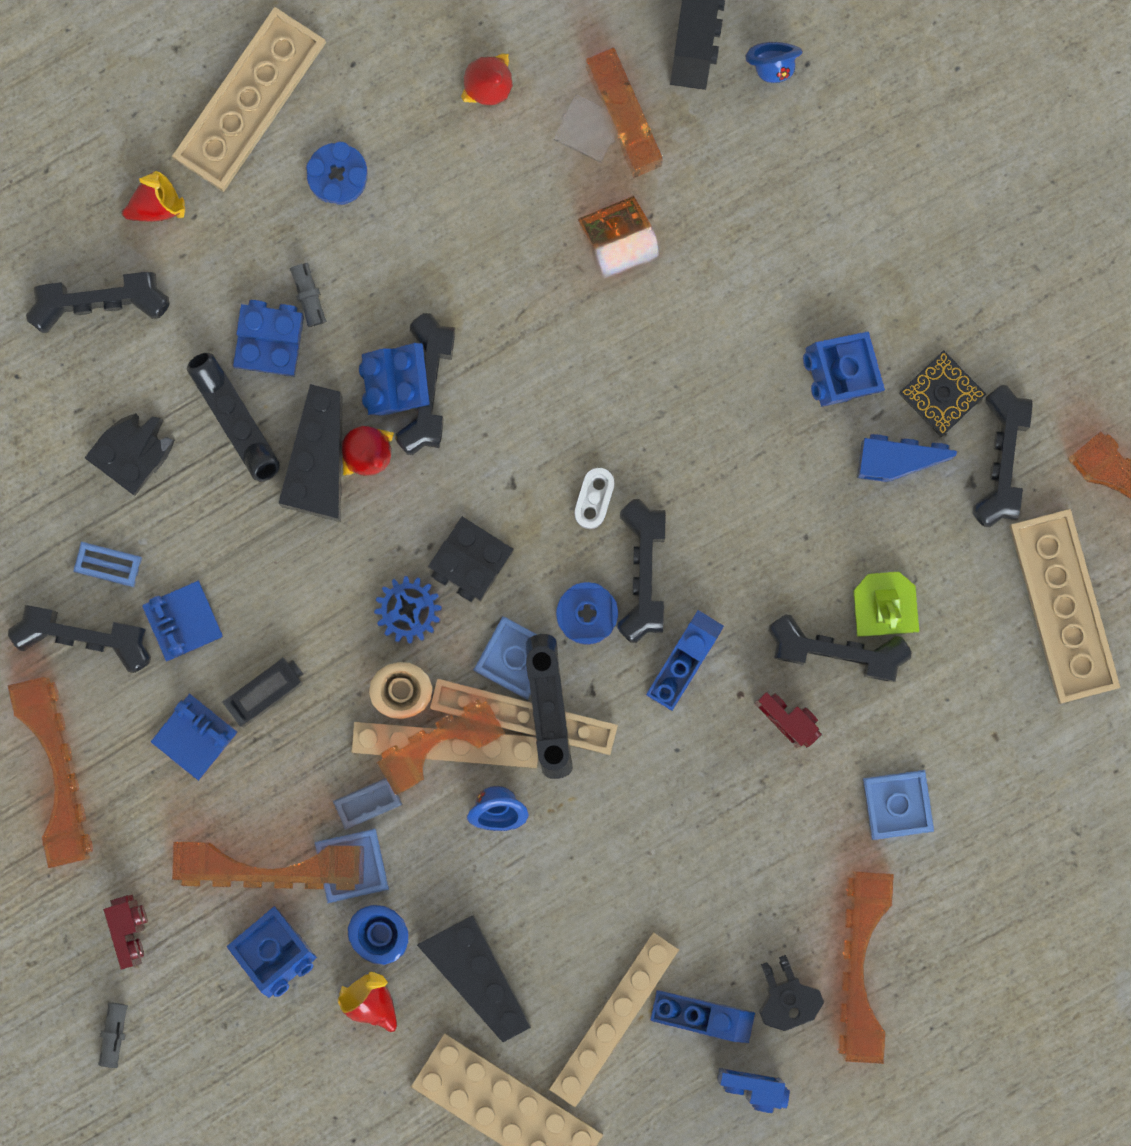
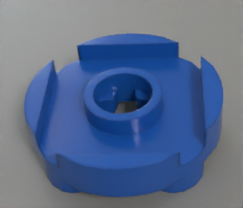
M337 142L322 146L314 152L306 166L307 181L310 189L318 199L326 203L348 204L356 200L365 189L368 176L366 162L360 152L347 143ZM334 167L338 169L344 168L346 170L342 173L344 179L338 181L337 178L331 180L329 178L332 174L331 169Z
M591 582L579 583L567 590L559 600L556 610L557 622L564 635L574 642L583 645L596 644L607 638L616 626L618 620L617 603L609 591L599 584ZM584 605H590V609L596 611V616L591 617V622H584V618L578 616V611H583Z

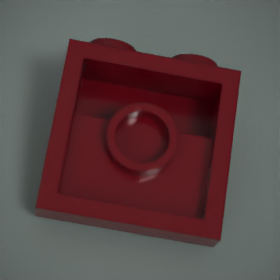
M768 692L764 693L754 702L796 748L802 745L806 748L810 747L822 735L819 728L815 725L818 719L806 707L801 710L797 706L787 714L784 710L788 707L786 703L776 693L770 696Z
M133 894L110 900L111 907L103 910L120 969L123 970L142 964L141 957H144L143 946L139 938H134V933L144 931V924L148 923L144 906H138Z

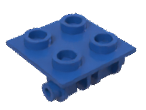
M199 580L162 597L156 596L150 599L148 603L142 605L166 662L223 637Z
M189 693L184 701L181 700L174 709L175 712L150 742L199 781L238 732Z

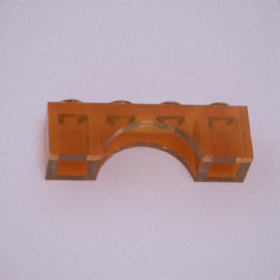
M613 47L587 58L586 70L597 95L602 100L611 118L621 150L633 178L661 167L663 157L615 48Z
M477 699L464 706L463 710L465 713L455 719L450 714L435 723L437 729L426 734L425 730H421L408 738L410 744L399 749L395 745L381 753L383 759L377 763L395 795H399L424 781L423 768L425 759L431 749L437 744L450 739H459L472 744L479 750L505 735L487 700L481 703Z

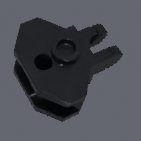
M786 955L779 957V964L787 980L776 984L773 970L768 962L761 964L769 986L767 988L769 995L760 1008L759 1013L765 1025L787 1031L813 1021L824 1004V1000L820 990L801 984L799 979L794 977ZM792 1008H797L798 1015L791 1018L789 1011Z

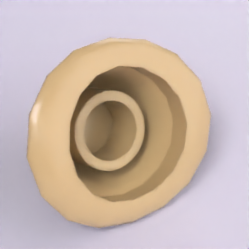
M403 662L386 665L377 671L371 680L369 689L372 705L381 714L398 719L413 717L423 711L430 702L432 694L429 676L420 667Z

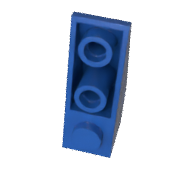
M871 434L870 439L864 438L861 443L857 478L890 482L949 461L956 456L957 451L949 450L950 445L943 443H931V447L919 446V441L914 439H901L900 443L888 441V436Z
M697 610L646 695L673 711L721 633L724 625Z
M657 990L650 1021L732 1042L749 1043L755 1012Z

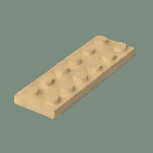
M274 7L172 155L173 159L224 192L326 44L325 39Z
M1071 509L1011 524L1009 527L1058 703L1062 704L1121 688Z
M444 1033L411 1086L502 1146H597L603 1136V1133L446 1033Z

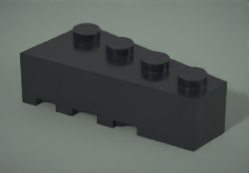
M682 0L670 85L706 90L710 64H717L719 46H714L713 43L714 37L720 38L723 19H717L718 10L724 11L725 0Z
M310 384L279 499V505L282 508L341 522L343 396L340 391Z
M474 914L417 944L502 1042L531 1028V1024Z

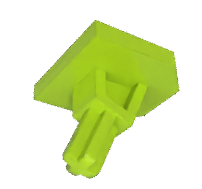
M900 572L867 574L853 590L857 637L919 633L916 586Z

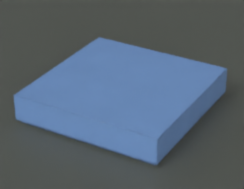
M503 616L473 671L528 700L531 692L526 666V642L530 637L537 634Z
M925 770L863 778L872 840L934 832Z
M376 829L314 842L327 903L389 890Z

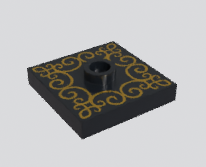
M944 350L899 392L900 396L940 437L946 434L986 395Z

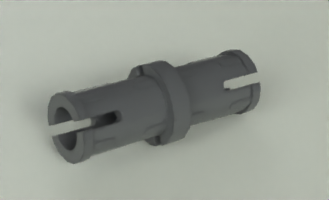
M309 263L291 267L290 271L298 292L296 298L298 302H301L307 326L312 327L313 325L317 326L327 322L319 300V295L321 294L319 288H316L313 282Z
M108 1002L105 1028L100 1033V1037L103 1040L98 1065L118 1068L121 1042L125 1040L126 1036L123 1030L128 1005Z

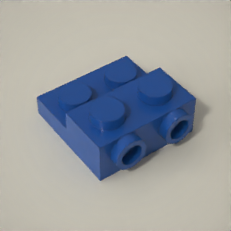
M249 300L248 305L241 304L233 367L295 377L304 321L303 314L297 312L298 307L280 304L279 310L267 308L266 302L259 300Z
M869 331L815 342L805 348L806 353L803 355V363L806 370L812 372L814 382L811 385V392L814 399L820 401L821 407L847 402L853 398L877 394L885 390Z
M412 343L393 349L383 348L361 354L362 363L359 365V374L364 379L366 390L362 396V403L368 410V415L386 416L430 405L422 343Z
M275 906L226 946L259 991L268 998L271 996L279 997L289 989L290 985L288 982L296 975L302 977L309 973L314 966L312 962L317 958L302 937L292 928Z
M719 1068L717 1081L721 1086H724L725 1092L744 1095V1090H747L746 1099L752 1104L754 1110L773 1113L774 1108L787 1109L790 1090L785 1087V1083L781 1078Z

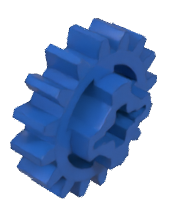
M404 576L403 584L400 585L393 579V588L391 590L387 587L382 588L386 596L384 598H376V601L382 607L374 610V613L383 617L377 622L378 626L387 625L388 628L384 634L388 637L393 632L396 633V642H400L403 636L407 638L409 644H412L413 636H418L421 641L425 640L423 632L427 630L433 634L435 631L431 623H440V618L435 616V612L441 611L442 606L434 605V601L439 598L438 594L430 595L429 591L432 586L427 584L422 588L420 586L421 579L418 577L414 584L410 583L408 576ZM405 590H415L423 596L415 599L407 596ZM395 595L397 599L395 608L388 613L389 602ZM402 597L410 606L416 605L417 608L413 610L415 623L406 614L400 615V612L404 610ZM429 607L428 617L424 624L421 625L419 620L421 613ZM401 621L409 624L412 630H401L393 624Z

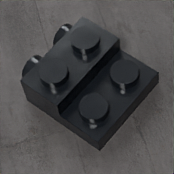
M462 516L429 564L428 568L433 571L430 576L445 586L448 582L457 586L459 589L456 593L472 603L474 598L481 602L514 549Z

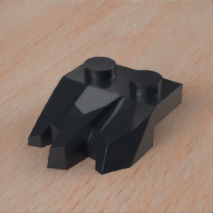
M135 413L121 418L107 429L85 456V459L136 496L153 472L156 473L168 458L175 440L168 437L161 440L158 439L157 435L163 419L152 416L144 425L140 426L139 416Z

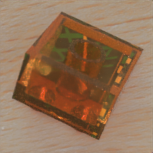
M634 196L578 219L594 260L604 278L618 275L626 269L647 263L661 255L653 228Z

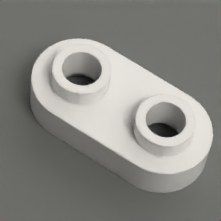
M592 469L584 478L574 515L577 523L585 529L597 528L604 521L614 489V478L606 469ZM597 479H601L605 483L604 488L601 490H596L593 487V482ZM586 509H593L596 512V516L593 519H587L584 516Z

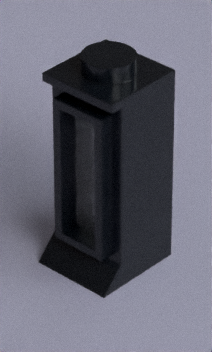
M282 657L240 690L223 700L222 703L238 725L244 728L303 685L300 677L304 674L294 660L288 663Z

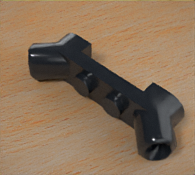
M139 272L123 274L124 287L67 294V288L62 282L34 287L36 303L26 314V319L40 332L48 333L64 312L73 311L74 315H86L92 313V309L104 307V311H118L123 309L122 305L133 304L151 319H159L168 309L170 302L169 297L157 289L156 273Z
M423 313L413 320L409 330L416 340L423 344V349L426 351L425 369L430 405L416 408L419 409L418 417L395 435V440L407 455H414L424 446L440 448L444 418L443 416L432 414L440 359L452 360L455 327L440 326L430 313Z
M212 353L196 355L187 365L188 374L196 384L252 478L258 482L272 479L278 474L280 463L214 355Z
M1007 385L999 386L986 397L985 401L1002 423L1001 432H996L994 439V450L999 451L997 462L992 463L990 480L995 481L994 490L973 506L972 513L982 526L989 528L1002 518L1018 520L1022 502L1023 488L1011 487L1017 430L1027 431L1030 428L1033 401L1032 399L1017 398Z
M633 499L621 510L620 519L640 538V545L633 548V565H639V577H633V595L638 596V604L618 622L617 629L630 643H637L647 633H663L664 601H652L653 542L665 541L666 512L665 510H650L640 499Z
M25 605L22 620L8 630V637L19 651H26L45 637L53 636L56 637L55 643L73 646L74 641L86 643L85 649L104 652L105 647L113 648L126 670L131 673H136L143 669L151 660V655L143 645L146 629L113 622L112 632L107 634L57 624L58 612Z
M788 614L770 624L768 630L777 643L774 659L804 665L807 653L864 664L866 665L864 677L882 681L896 682L898 667L910 660L912 656L910 647L899 636H894L873 651L865 650V644L853 641H846V646L834 644V638L823 635H816L815 640L806 638L792 615Z
M538 634L530 637L526 642V666L532 699L537 753L542 773L547 778L559 779L571 773L573 764L568 738L557 641L552 635Z

